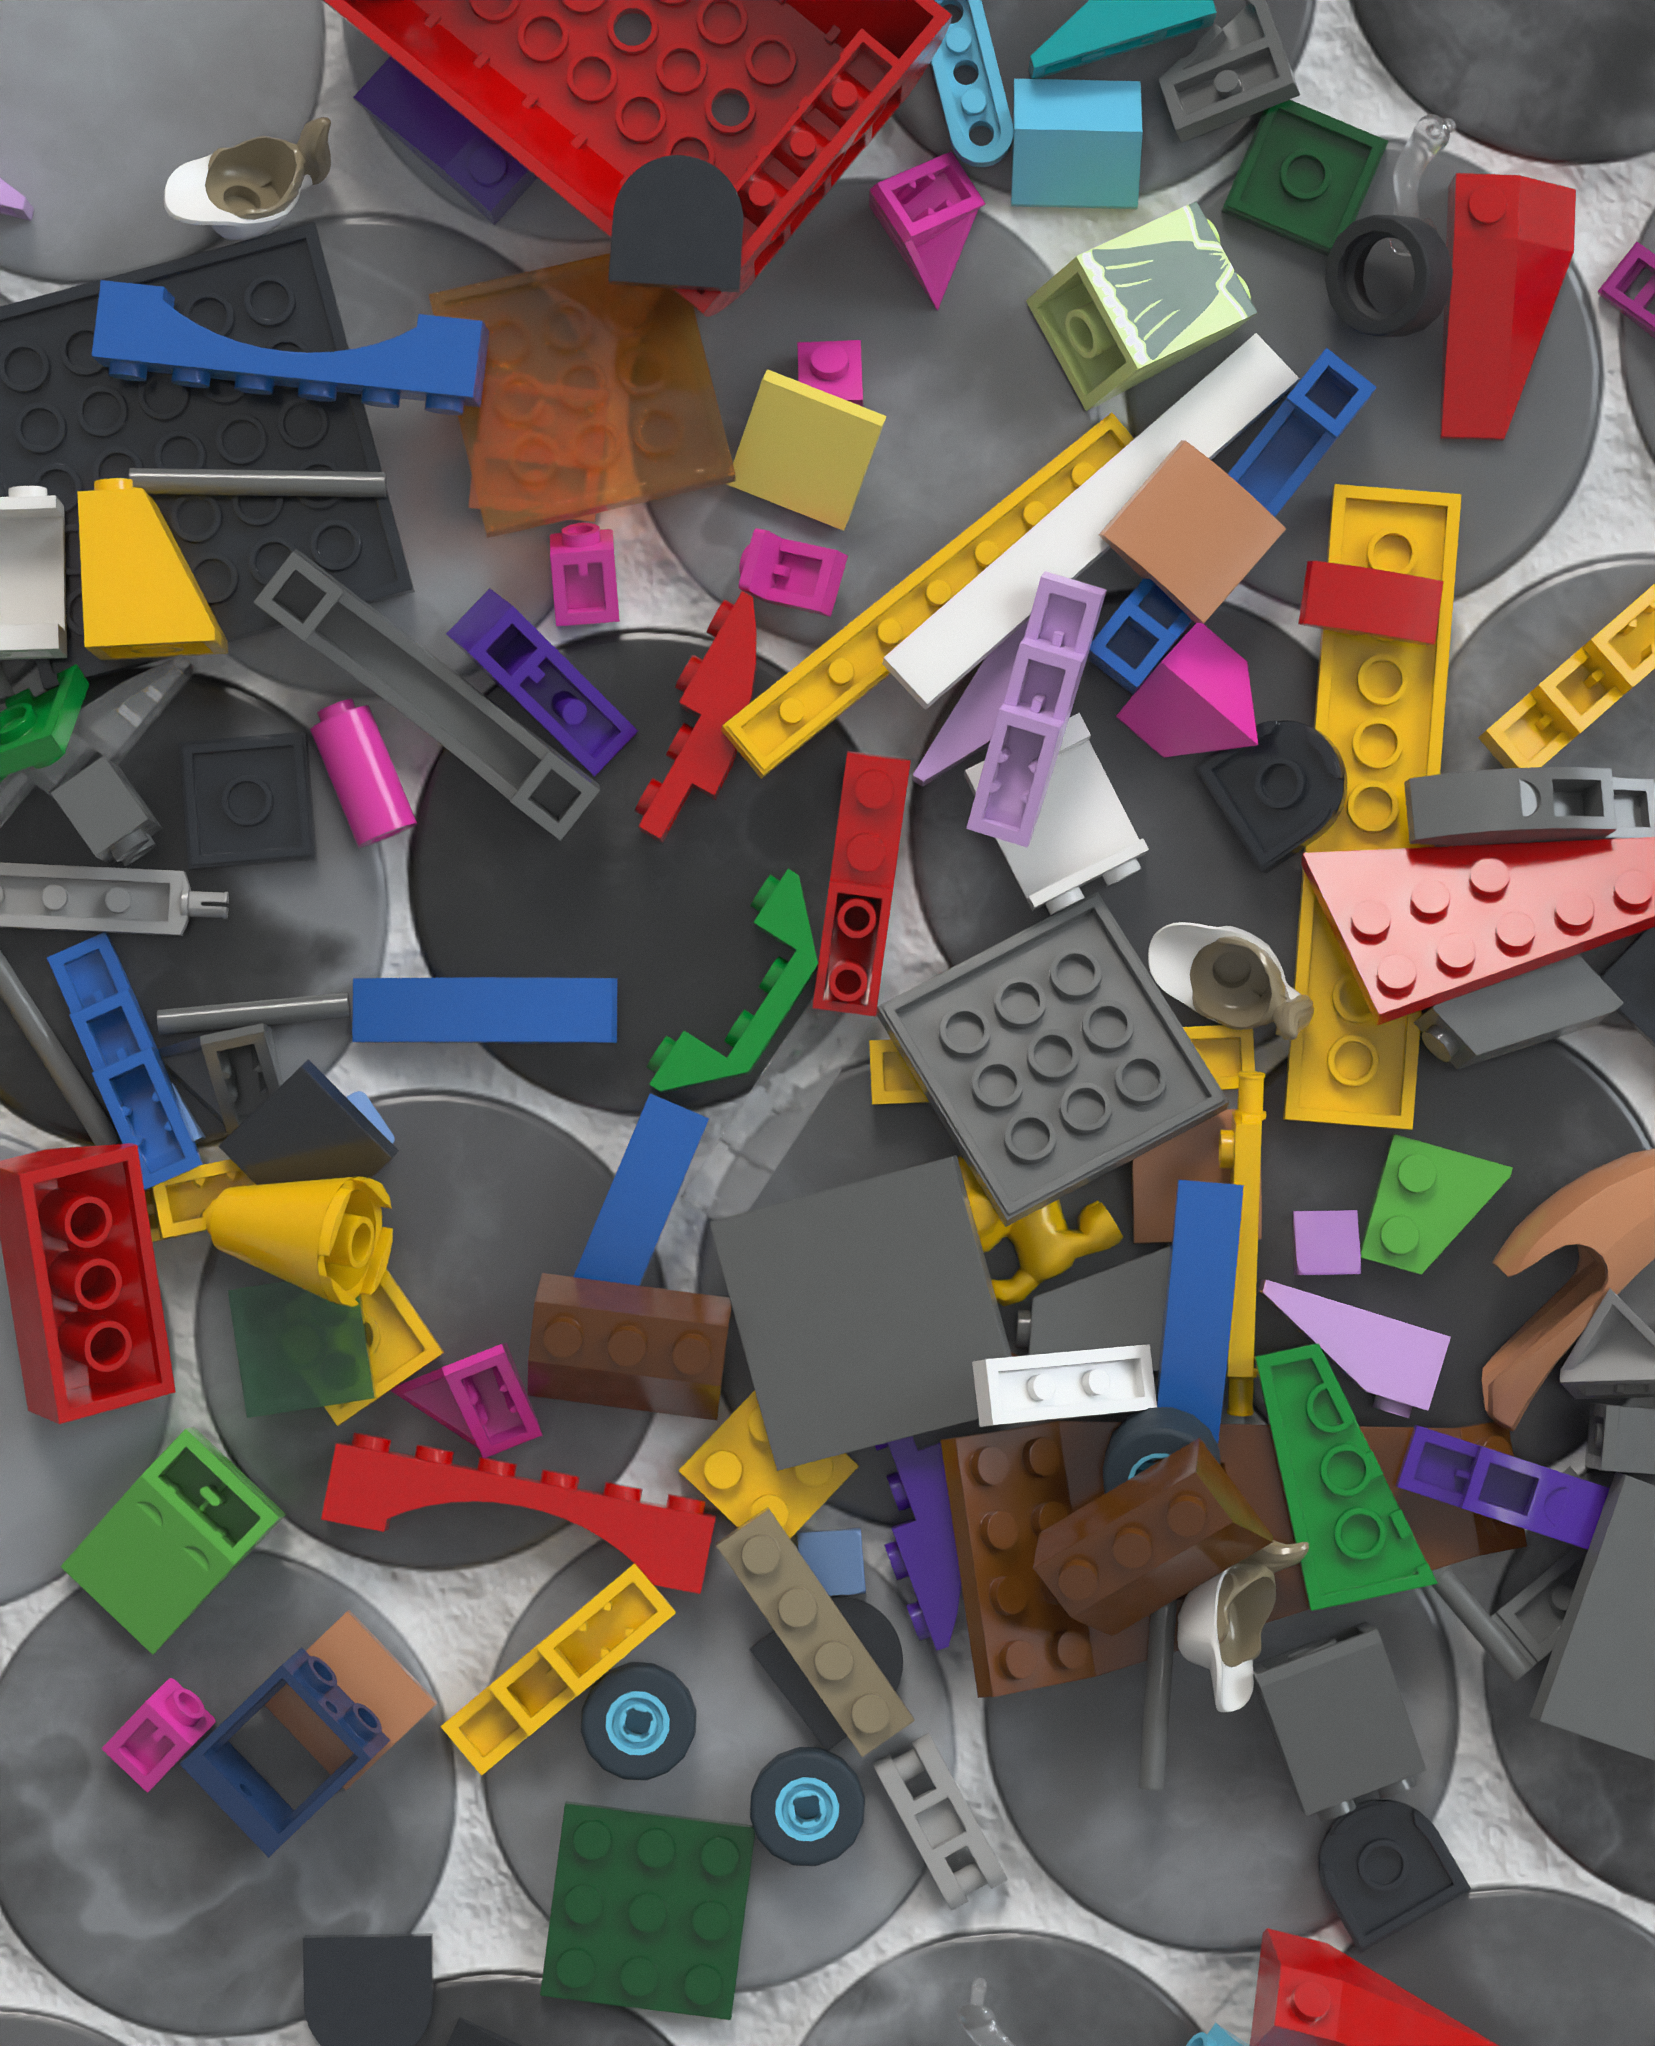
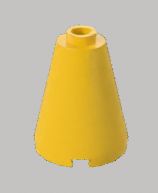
M360 1176L229 1187L212 1201L206 1215V1229L218 1250L334 1304L349 1307L359 1305L355 1298L360 1294L371 1296L377 1289L386 1270L393 1242V1228L382 1226L381 1207L392 1209L390 1197L382 1183Z

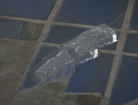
M178 655L122 682L80 709L66 752L58 761L42 769H35L31 766L11 773L0 782V828L35 785H38L47 794L52 796L51 792L77 775L96 751L116 765H119L196 672L197 668L183 655Z
M813 997L723 1131L718 1142L684 1190L681 1198L714 1220L749 1211L876 1020L877 1015L874 1017L812 1008Z

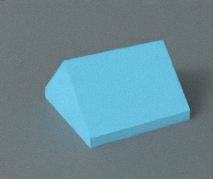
M1014 78L1011 206L1137 209L1143 132L1141 82Z

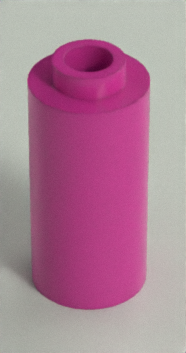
M350 698L318 711L320 723L311 727L310 731L358 848L378 843L417 825L369 705L356 708L353 699Z

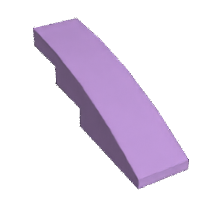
M1046 571L1042 574L1025 636L1019 644L1004 703L998 710L966 829L1024 847L1029 846L1070 718L1106 589Z

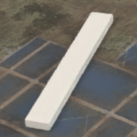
M1255 333L883 658L882 664L925 710L928 709L1029 620L1039 581L1045 571L1075 580L1111 548L1099 536L1100 532L1181 440H1186L1212 460L1292 390L1300 378Z

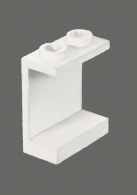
M11 487L8 489L9 497H0V660L67 658L64 505L56 495L47 496V488Z
M1080 713L1069 718L1029 846L1024 847L995 838L1031 910L1034 911L1046 905L1050 915L1084 899L1085 897L1080 887L1103 876L1107 886H1110L1140 871L1142 868L1137 858L1145 855L1149 850L1144 839L1139 840L1089 741L1091 734ZM985 760L966 769L964 772V777L974 797Z

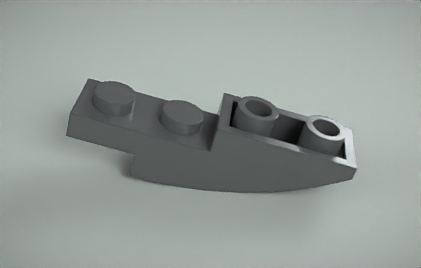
M1531 767L1476 770L1409 778L1404 782L1410 844L1465 846L1655 837V779L1612 777L1611 768Z

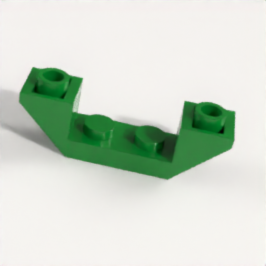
M787 869L781 880L770 874L750 907L759 912L753 922L754 926L794 951V955L789 962L778 956L758 988L768 995L755 1015L744 1009L724 1040L725 1043L733 1047L727 1058L686 1031L682 1032L677 1042L666 1036L646 1067L655 1073L654 1078L649 1084L654 1089L665 1093L750 1074L818 968V961L798 874L790 869Z

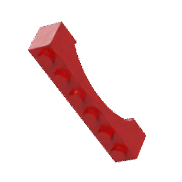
M354 1432L352 1443H336L321 1520L385 1532L389 1529L391 1517L425 1506L471 1501L517 1505L552 1514L591 1531L613 1545L633 1563H636L653 1585L697 1594L702 1592L717 1516L704 1513L706 1501L668 1494L666 1505L641 1501L643 1489L612 1482H605L604 1491L600 1493L578 1488L579 1476L542 1469L539 1481L515 1476L517 1464L479 1457L478 1467L473 1468L453 1464V1451L424 1445H416L415 1455L412 1456L389 1451L391 1439Z

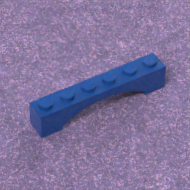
M101 280L92 357L103 367H109L108 376L113 378L146 381L147 371L172 374V383L195 388H209L211 378L235 381V390L260 395L273 394L274 385L297 387L299 397L327 402L336 401L337 392L362 394V404L381 408H399L400 399L425 401L424 410L445 415H462L464 406L481 407L490 331L483 321L418 314L417 327L377 344L334 352H289L238 342L196 324L174 309L175 298L165 287Z
M1326 347L1229 471L1228 475L1276 517L1368 402L1377 387ZM1143 578L1094 638L1087 659L1134 695L1192 623V620L1151 579Z

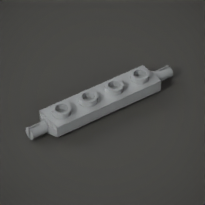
M0 862V928L183 936L190 917L228 918L229 908L203 905L204 903L229 904V893L191 891L186 872Z

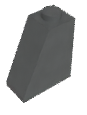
M1577 954L1431 1006L1413 1023L1423 1032L1422 1040L1432 1054L1442 1061H1450L1456 1069H1460L1595 1026L1615 1012L1624 1002L1584 959Z
M1170 1246L1031 1297L1030 1310L1018 1309L1015 1347L1027 1348L1028 1356L1150 1344L1153 1371H1159Z

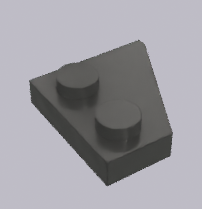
M1245 0L1247 6L1223 29L1215 24L1198 40L1195 50L1190 55L1180 58L1158 79L1175 130L1181 142L1300 96L1267 0Z

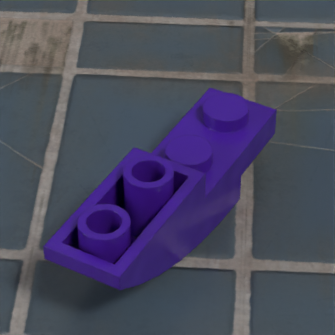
M1418 1425L1414 1426L1395 1485L1396 1487L1585 1549H1589L1610 1489Z
M913 1436L875 1445L877 1451L889 1447L898 1471L888 1474L886 1477L899 1512L911 1507L915 1516L914 1519L892 1526L891 1528L896 1540L884 1544L897 1581L909 1577L918 1601L906 1606L919 1641L932 1637L936 1651L949 1647L958 1612L961 1578L941 1441L917 1449Z

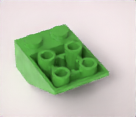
M195 1427L185 1428L136 1480L60 1567L154 1655L286 1514Z

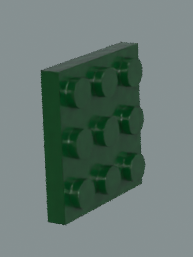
M566 1801L540 1996L731 2020L755 1839L753 1825Z

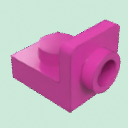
M577 523L564 527L561 533L550 534V562L556 626L620 622L613 530H600L598 525L592 523Z
M169 1678L101 1749L148 1793L216 1721L204 1708L202 1701L196 1694L183 1688L175 1679Z

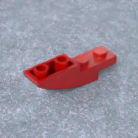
M741 591L735 604L725 599L721 603L706 633L715 637L703 660L695 655L690 658L676 683L675 688L684 693L679 701L680 708L699 718L694 728L685 722L683 723L666 753L667 757L675 761L663 783L652 778L635 808V812L644 816L638 826L640 831L661 843L665 840L693 788L716 801L738 752L720 729L722 725L749 705L753 698L757 667V630L753 597Z
M847 751L812 1008L876 1017L911 759Z

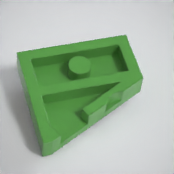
M1393 1134L1360 1247L1361 1258L1422 1275L1510 1178L1513 1167Z

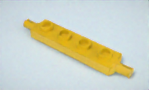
M1242 1071L1238 1072L1237 1110L1232 1112L1231 1130H1220L1219 1168L1230 1169L1229 1184L1244 1185L1226 1377H1228V1408L1226 1412L1232 1416H1251L1254 1414L1253 1389L1254 1378L1257 1377V1369L1254 1368L1261 1135L1262 1120L1266 1119V1111L1263 1110L1265 1073Z

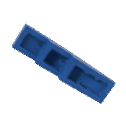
M103 932L47 957L71 1012L69 1015L93 1068L94 1072H92V1075L123 1144L133 1143L138 1146L144 1191L204 1165L162 1058L109 934Z
M496 977L353 978L352 1042L432 1044L617 1043V979Z
M649 1094L573 1277L641 1285L683 1185L686 1173L709 1122V1118Z
M1177 1180L1166 1305L1163 1311L1156 1401L1157 1407H1173L1193 1414L1210 1429L1218 1444L1229 1350L1244 1185Z

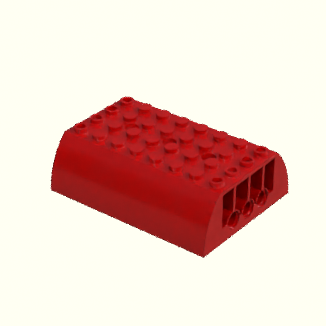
M322 0L609 238L612 235L613 211L618 193L626 180L644 164L665 156L684 155L699 158L718 168L733 184L742 205L743 243L739 293L671 288L705 317L715 315L726 308L751 286L907 99L941 45L952 19V14L935 0ZM631 13L644 16L652 27L647 40L635 46L620 42L614 33L618 20L624 15ZM724 94H737L747 102L749 113L742 123L735 126H725L714 118L712 114L713 104Z

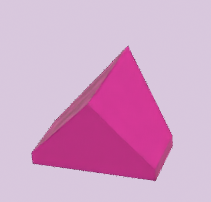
M952 151L880 181L869 189V207L937 311L976 214L986 204Z
M1196 623L1116 715L1119 721L1162 758L1258 745L1247 661L1202 623Z
M507 1343L497 1345L434 1370L390 1390L477 1447L484 1458L542 1436L536 1415Z

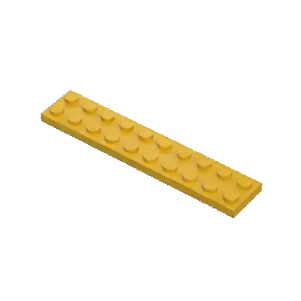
M1334 484L1332 487L1327 562L1444 581L1434 645H1418L1367 634L1350 635L1321 629L1314 728L1327 736L1341 754L1347 772V794L1344 806L1337 820L1326 833L1306 846L1304 853L1435 846L1410 844L1404 782L1409 778L1440 774L1462 494ZM1302 869L1293 989L1301 995L1309 996L1313 1001L1314 1014L1309 1025L1298 1033L1297 1038L1289 1040L1283 1120L1413 1130L1420 1029L1413 1022L1421 1016L1422 1010L1377 1026L1309 880Z

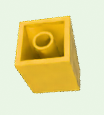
M125 478L94 481V491H77L85 648L100 660L228 654V641L158 505L143 488L133 487V480Z

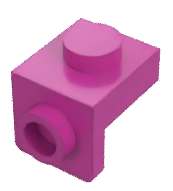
M861 340L797 342L799 382L863 407Z
M756 528L753 531L750 544L744 549L740 559L739 572L741 577L738 586L740 590L766 603L831 617L848 556L838 550L784 539L768 530Z

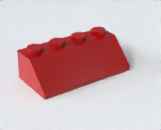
M128 1143L45 1149L1 1160L0 1241L28 1411L57 1424H62L175 1393L138 1146Z

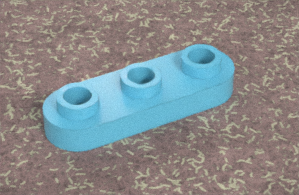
M935 0L942 7L948 4L956 5L963 14L957 23L949 25L941 45L930 62L951 147L956 156L968 165L974 167L992 166L1001 161L1010 150L1013 140V123L982 0ZM969 65L977 71L978 78L970 85H962L954 78V71L959 66ZM985 126L991 130L993 140L985 146L975 145L969 138L970 131L974 127Z

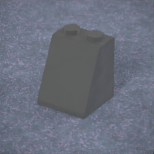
M1365 1621L1253 1664L1254 1688L1298 1804L1305 1816L1317 1813L1320 1821L1336 1818L1356 1809L1353 1798L1375 1790L1378 1791L1380 1798H1387L1402 1793L1416 1786L1414 1775L1427 1771L1378 1629Z

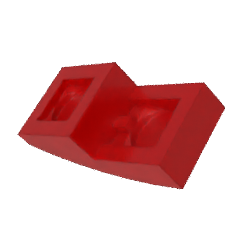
M1313 560L1307 561L1298 624L1350 635L1367 634L1418 645H1434L1444 581L1359 566Z

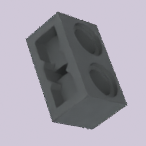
M102 756L51 792L93 854L104 862L112 865L116 861H122L124 866H127L140 859L156 846L152 836L163 828L121 768L105 756Z

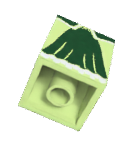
M1197 201L1076 256L1026 300L1086 411L1230 335L1257 313L1251 302L1247 284L1234 271L1220 245L1219 234L1215 226L1205 218Z

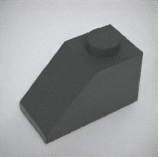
M1590 1402L1585 1466L1604 1471L1655 1474V1408Z

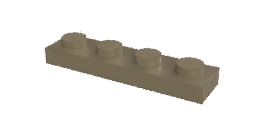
M769 1507L715 1543L861 1757L915 1721Z

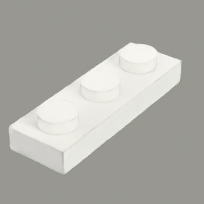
M1150 1344L985 1359L972 1362L980 1427L1136 1412L1157 1407Z

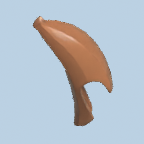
M1655 1148L1629 1153L1588 1171L1561 1188L1516 1226L1494 1258L1493 1266H1497L1507 1277H1511L1565 1245L1577 1244L1579 1252L1576 1272L1569 1281L1483 1367L1481 1380L1485 1410L1488 1416L1501 1428L1510 1431L1516 1429L1529 1403L1556 1363L1584 1332L1608 1290L1611 1288L1618 1295L1642 1269L1655 1259Z

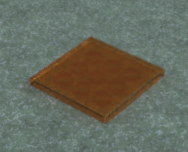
M610 253L428 294L433 316L483 321L490 331L481 407L464 406L463 414L457 415L487 538L736 481V474L694 307L673 289L609 284Z

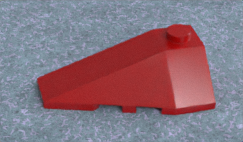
M1456 173L1448 186L1446 246L1448 247L1452 263L1453 277L1451 295L1444 307L1440 438L1500 441L1505 439L1574 254L1576 189L1521 175Z
M1266 1928L1263 1932L1250 2046H1499L1328 1943Z

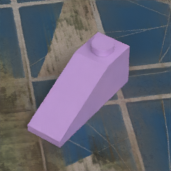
M1029 621L1023 624L984 659L913 773L912 781L923 787L989 746L998 710L1004 703L1019 644L1025 636Z
M1261 1280L1258 1292L1312 1344L1319 1343L1324 1355L1361 1391L1376 1395L1373 1408L1405 1418H1410L1413 1407L1429 1410L1450 1342V1336L1273 1281Z

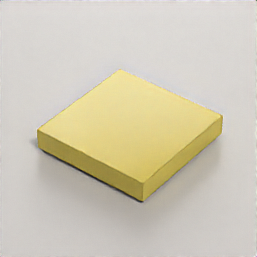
M767 369L761 381L726 484L844 531L887 416Z

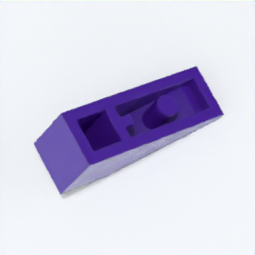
M391 57L384 62L353 97L360 106L494 225L537 179L536 176Z
M491 588L446 633L500 688L594 777L638 732L513 605Z

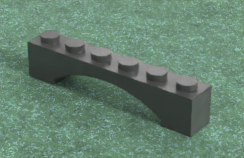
M295 549L255 599L254 603L405 715L558 840L561 841L599 793L600 785L298 549Z

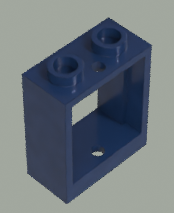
M301 1647L190 1753L180 1765L269 1858L357 1774L390 1739L382 1732V1726L377 1716L365 1705L355 1703L337 1685V1678L333 1670L323 1660L310 1656ZM286 1684L304 1700L354 1753L295 1810L228 1741Z

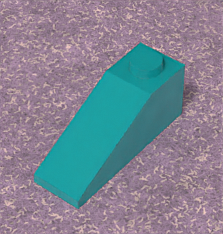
M1089 0L1030 56L1028 67L1031 79H1040L1213 26L1217 14L1213 0Z

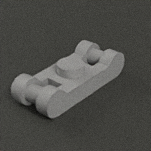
M927 1733L912 1741L913 1749L894 1759L888 1754L872 1764L951 1910H954L968 1902L966 1895L986 1884L992 1889L1007 1881L1008 1878L931 1735ZM927 1770L935 1787L913 1799L905 1782ZM968 1846L975 1862L953 1872L945 1857Z

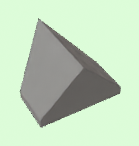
M1610 1288L1560 1370V1383L1575 1399L1655 1397V1333Z

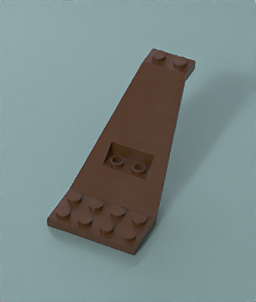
M1055 1421L940 1440L978 1698L997 1697L1092 1678L1147 1661L1150 1615L1118 1634L1110 1636L1071 1618L1033 1569L1039 1533L1104 1495L1103 1466L1105 1452L1113 1432L1123 1422ZM1494 1421L1456 1428H1427L1514 1457L1510 1430L1501 1428ZM1220 1424L1219 1441L1217 1444L1220 1449V1466L1273 1535V1540L1284 1544H1295L1269 1425ZM1359 1426L1432 1571L1477 1556L1527 1547L1524 1528L1395 1486L1414 1427ZM1163 1459L1155 1460L1153 1463H1156V1462L1161 1461V1460H1163ZM1298 1563L1274 1573L1276 1600L1266 1623L1309 1610L1300 1564ZM1188 1592L1177 1598L1174 1652L1179 1651L1177 1641L1178 1615Z

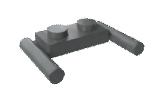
M1571 1466L1562 1472L1580 1478ZM1575 1545L1492 1616L1487 1613L1450 1567L1436 1577L1438 1584L1431 1586L1511 1682L1515 1683L1553 1651L1588 1549Z

